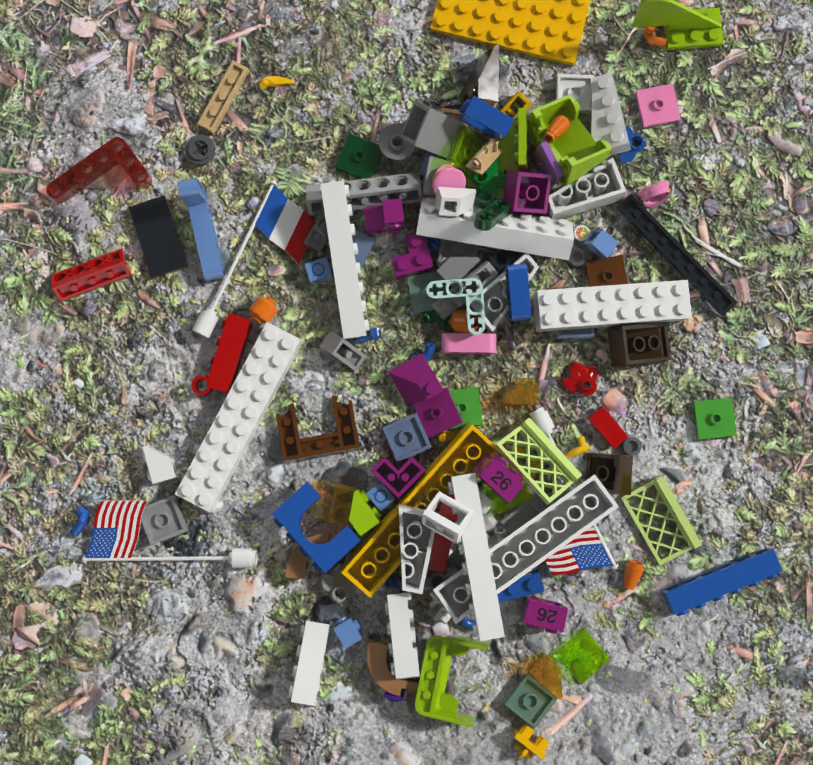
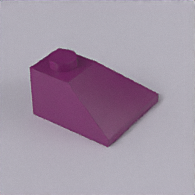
M422 353L388 371L406 404L426 401L443 392L437 377Z

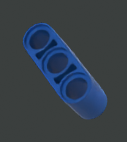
M525 263L506 265L505 277L510 321L530 320L531 304L527 265Z

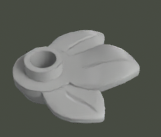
M342 563L333 569L331 575L323 574L321 580L323 588L329 592L330 599L335 603L344 602L348 594L356 591L358 588L341 573L339 567ZM340 589L341 594L339 596H336V590Z

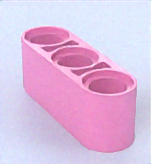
M443 333L441 334V353L496 354V334Z

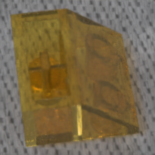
M318 479L316 491L322 497L312 506L310 517L348 526L353 494L356 487Z

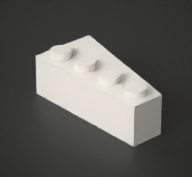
M611 72L592 78L591 136L596 142L604 139L610 144L612 149L610 156L631 150Z
M614 158L594 168L593 171L580 177L570 185L564 186L549 195L547 208L549 218L559 220L621 201L626 193V189Z
M525 253L512 264L525 263L528 269V280L530 281L539 266L528 253ZM505 270L483 288L485 328L489 332L494 331L497 324L508 311ZM472 301L469 307L474 312L480 310L481 304L478 301Z
M399 504L402 590L422 594L435 531L422 524L425 509Z
M411 592L387 595L388 603H385V613L389 615L390 623H387V633L392 638V643H389V654L394 657V663H391V674L396 676V680L420 677Z
M306 621V625L301 627L300 637H303L302 645H298L296 652L299 662L298 665H294L292 677H295L294 686L290 685L288 695L293 703L317 706L316 697L320 688V675L323 670L324 654L326 653L330 630L329 624Z

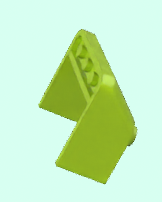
M435 634L431 636L426 644L415 700L416 711L423 716L472 728L476 717L458 713L457 698L445 693L452 655H465L469 647L487 651L490 647V642L457 635Z

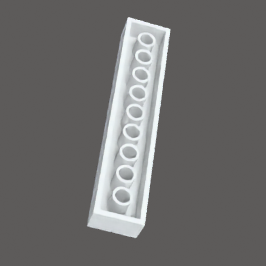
M266 322L175 495L207 512L214 511L303 343L301 339Z
M595 474L489 549L497 594L619 507ZM463 569L432 590L455 624L470 615L469 604H472L471 595L467 596L465 583H469L468 576L463 574Z

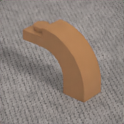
M326 532L314 534L306 538L314 544H324L331 541L330 533ZM299 544L289 556L285 572L286 578H306L310 556L306 558L299 550L301 546Z
M369 639L367 662L369 671L376 683L385 691L400 696L401 688L405 689V692L416 693L420 679L396 680V676H392L391 669L387 663L389 642Z

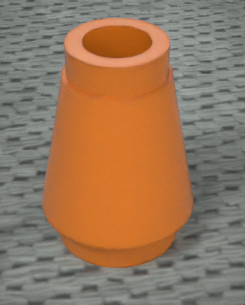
M563 115L554 117L544 134V139L552 143L566 133L570 126L569 120Z
M632 559L625 563L623 587L634 590L644 571L643 563Z

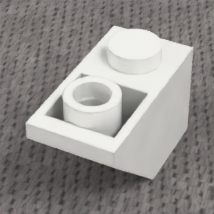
M437 187L435 207L438 215L459 216L471 210L474 204L476 189Z
M152 446L142 447V459L145 463L147 462L149 469L147 470V477L149 481H152V484H158L179 477L174 458Z

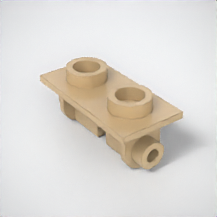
M496 138L489 139L466 164V167L482 176L503 152V150L498 148L499 141Z

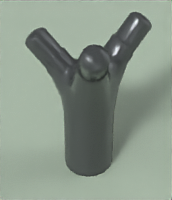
M504 323L506 333L499 331L498 334L506 339L510 351L517 350L513 335L515 325H511L509 329L508 323Z

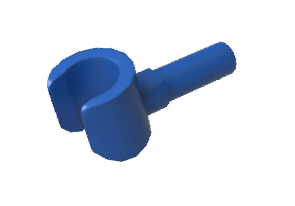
M370 328V335L354 339L355 343L379 339L380 329Z

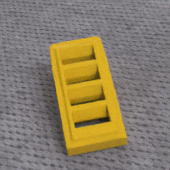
M517 91L500 111L503 113L509 111L514 116L513 119H515V115H518V113L514 112L511 107L514 105L517 109L521 108L516 103L518 100L524 104L523 108H526L527 111L533 104Z

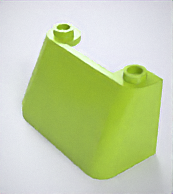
M571 94L531 110L527 128L529 140L537 149L540 143L546 141L544 134L554 117L563 115L569 120V130L552 143L548 142L564 173L559 180L563 186L575 182L607 159L612 150L610 144L604 139L596 142L578 119L580 105Z

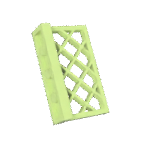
M530 418L494 446L547 505L582 476ZM518 433L525 438V442L517 441ZM504 443L512 444L513 452L507 451L502 445ZM517 445L525 447L526 454L517 453ZM530 448H534L538 452V456L530 455ZM517 458L526 459V466H520ZM530 460L539 461V469L530 467ZM543 462L548 463L552 471L543 470ZM530 472L538 473L539 481L533 480L530 477ZM543 474L552 476V483L543 482ZM556 477H560L566 485H558ZM544 487L552 488L553 495L550 498L544 492Z
M662 475L631 491V495L621 497L659 565L694 547L697 548L702 545ZM652 485L657 489L655 499L645 496L646 489ZM633 495L641 497L639 507L630 506L627 499ZM643 499L654 501L652 512L641 509ZM657 502L666 505L665 516L654 513ZM640 511L651 514L648 525L639 522ZM653 515L664 518L661 529L650 526ZM667 519L675 521L677 524L675 533L664 530ZM649 529L660 531L657 542L648 538ZM663 532L674 535L671 546L660 543ZM676 537L685 538L688 545L681 549L674 547ZM659 545L670 548L668 556L662 559L657 554Z

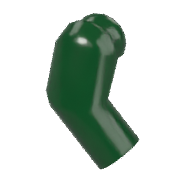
M436 311L423 312L420 317L421 321L425 324L436 323L441 331L449 325L445 319H441Z

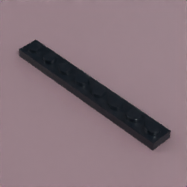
M632 194L616 207L635 229L688 280L692 287L721 316H724L737 303Z

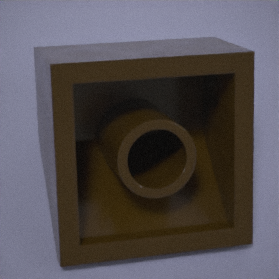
M588 453L586 480L595 474L609 494L631 495L633 456Z

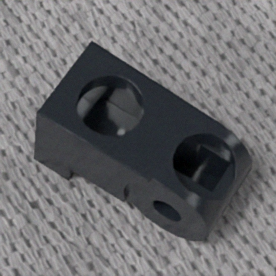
M501 249L489 257L487 261L500 274L506 265H511L512 262L524 253Z

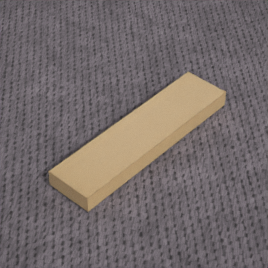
M233 60L231 61L196 124L198 127L213 135L215 134L250 71L249 68Z

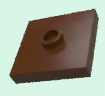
M622 255L585 261L584 265L589 287L628 284Z

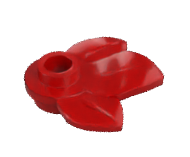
M572 362L570 365L571 376L562 379V385L570 392H580L584 396L593 395L596 392V380L599 377L597 367L591 364L586 368L581 363ZM589 383L591 387L586 389L584 384Z

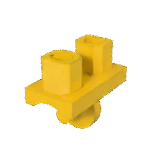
M527 723L521 726L519 730L517 728L514 729L512 732L514 738L523 744L522 746L517 742L514 746L519 751L517 757L523 759L526 756L531 759L533 757V754L529 752L531 750L543 760L546 756L545 750L548 747L549 741L541 734L535 742L529 739L534 733V729Z

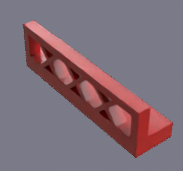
M121 248L52 274L51 288L59 301L62 302L129 277L132 273L125 260V253Z

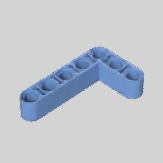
M197 178L177 182L179 195L189 209L205 281L225 277V272L205 188Z

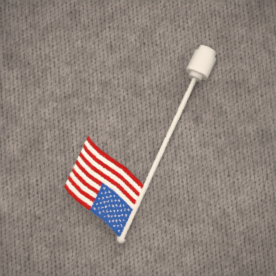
M542 407L529 414L530 419L555 445L550 435L553 432L552 428L555 426L547 410L545 411ZM575 483L572 485L573 489L577 487ZM596 524L545 560L552 575L571 574L596 567L611 566L612 569L618 568V564L615 563Z
M114 500L100 502L95 514L92 540L87 554L81 559L83 563L87 561L228 560L233 568H252V566H257L258 552L252 548H233L228 556L132 557L139 538L142 513L148 500Z

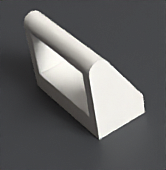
M439 491L424 511L422 524L457 544L475 511ZM439 501L466 515L460 525L434 512Z

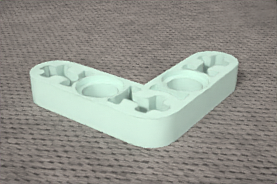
M479 279L432 281L427 285L426 292L431 298L466 296L469 331L474 335H478L485 330L483 285ZM466 281V286L471 285L472 281H475L480 287L476 289V292H472V289H466L467 293L462 294L463 285L461 282ZM455 282L460 285V291L457 294L450 293L449 285ZM442 283H447V295H443V291H438L437 295H433V292L429 291L433 284H436L439 288L443 287ZM472 301L480 302L481 308L479 311L473 312L470 310L469 306ZM470 314H482V318L478 317V323L482 324V327H479V331L471 328V324H474V317L470 319Z

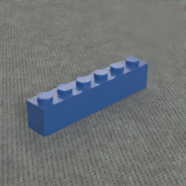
M764 548L665 588L661 592L669 612L681 616L688 613V609L693 607L695 609L704 607L708 601H719L724 598L723 595L738 593L742 591L741 588L747 585L752 587L758 585L762 579H773L778 576L777 573L783 570L774 549Z

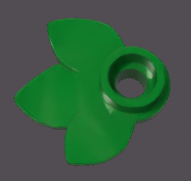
M495 160L482 174L485 177L483 181L478 180L480 174L473 172V184L480 187L482 191L498 197V188L504 187L506 183V174L499 171L501 162Z

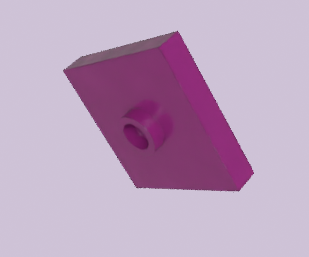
M448 387L444 388L443 392L426 401L413 403L428 438H432L463 423Z

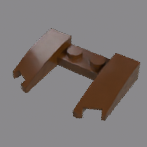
M331 396L337 432L300 438L294 403L288 405L291 410L282 417L277 413L276 418L284 463L302 461L305 458L332 453L361 450L352 401L349 400L347 405L337 402V396Z

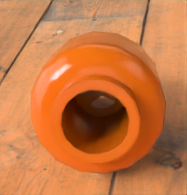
M269 296L266 298L257 297L249 308L251 313L249 316L260 325L262 323L266 324V322L269 323L277 314L276 302Z
M467 309L455 310L449 320L450 326L456 333H471L467 324ZM470 314V319L474 317V324H471V328L476 330L479 326L478 315Z

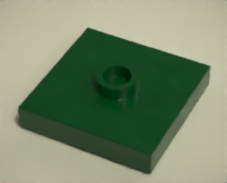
M349 133L335 169L359 179L372 178L382 155L379 145Z

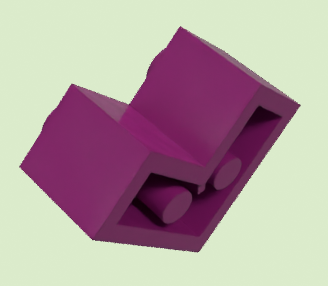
M402 198L382 200V205L364 207L367 234H371V236L381 235L382 232L397 234L404 230Z
M416 232L406 234L405 242L408 254L391 258L396 280L433 271V263L425 236L416 235Z
M383 457L371 470L398 498L426 471L413 457L399 470Z

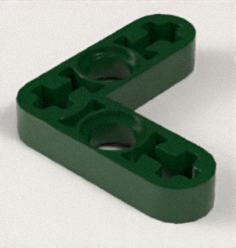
M465 186L468 189H476L473 206L483 209L475 216V228L482 231L490 230L508 216L511 207L508 201L477 188Z

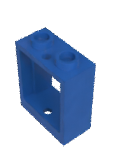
M473 96L470 100L466 99L458 111L461 113L460 120L489 137L496 138L498 141L506 137L515 120L476 96Z

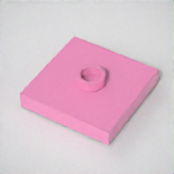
M673 84L637 90L635 92L643 128L679 122L681 120Z

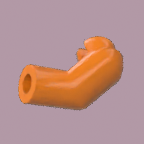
M655 26L645 27L643 29V36L647 43L664 48L667 39L656 36L654 32Z

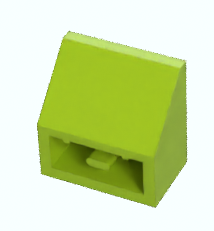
M358 489L353 494L349 521L361 536L380 523L381 514L375 506H370L368 503L370 498L364 490L361 492Z

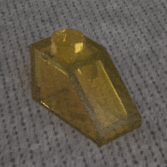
M523 378V381H519L498 400V404L537 406L539 404V382H535V378Z
M542 652L529 667L528 671L557 698L561 699L563 694L561 670L556 664L558 660L552 654L546 655Z

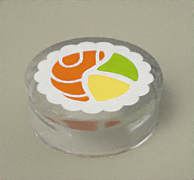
M586 224L576 225L573 228L574 241L580 244L584 243L591 233L590 227Z

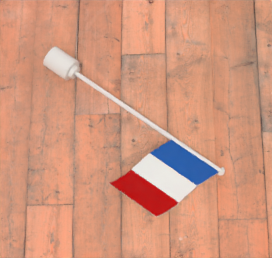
M274 180L270 181L271 185L211 309L201 310L192 328L193 332L210 338L219 319L216 316L217 312L214 310L255 225L270 241L287 252L298 265L300 264L308 247L304 241L316 222L306 211L290 201L276 187L277 183Z

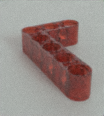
M114 137L50 182L46 191L56 202H66L119 163L140 188H148L152 184V177L130 146L122 138ZM119 145H123L122 150L116 151ZM104 156H108L105 162H101ZM130 160H134L133 165L127 166ZM92 167V171L86 173V169ZM145 174V179L138 181L139 176ZM77 178V181L70 185L71 180ZM61 189V193L55 196V192Z

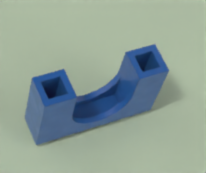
M307 481L272 513L275 517L273 521L279 528L284 527L288 531L286 536L293 543L295 541L298 542L301 546L299 548L301 553L306 558L310 556L315 561L312 565L319 572L323 570L326 573L361 540L349 526H346L331 541L324 544H314L306 539L301 529L303 515L322 497Z

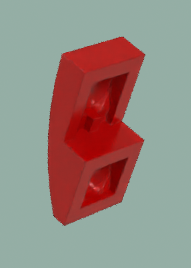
M602 405L587 417L596 431L603 436L612 449H615L628 438L623 429Z

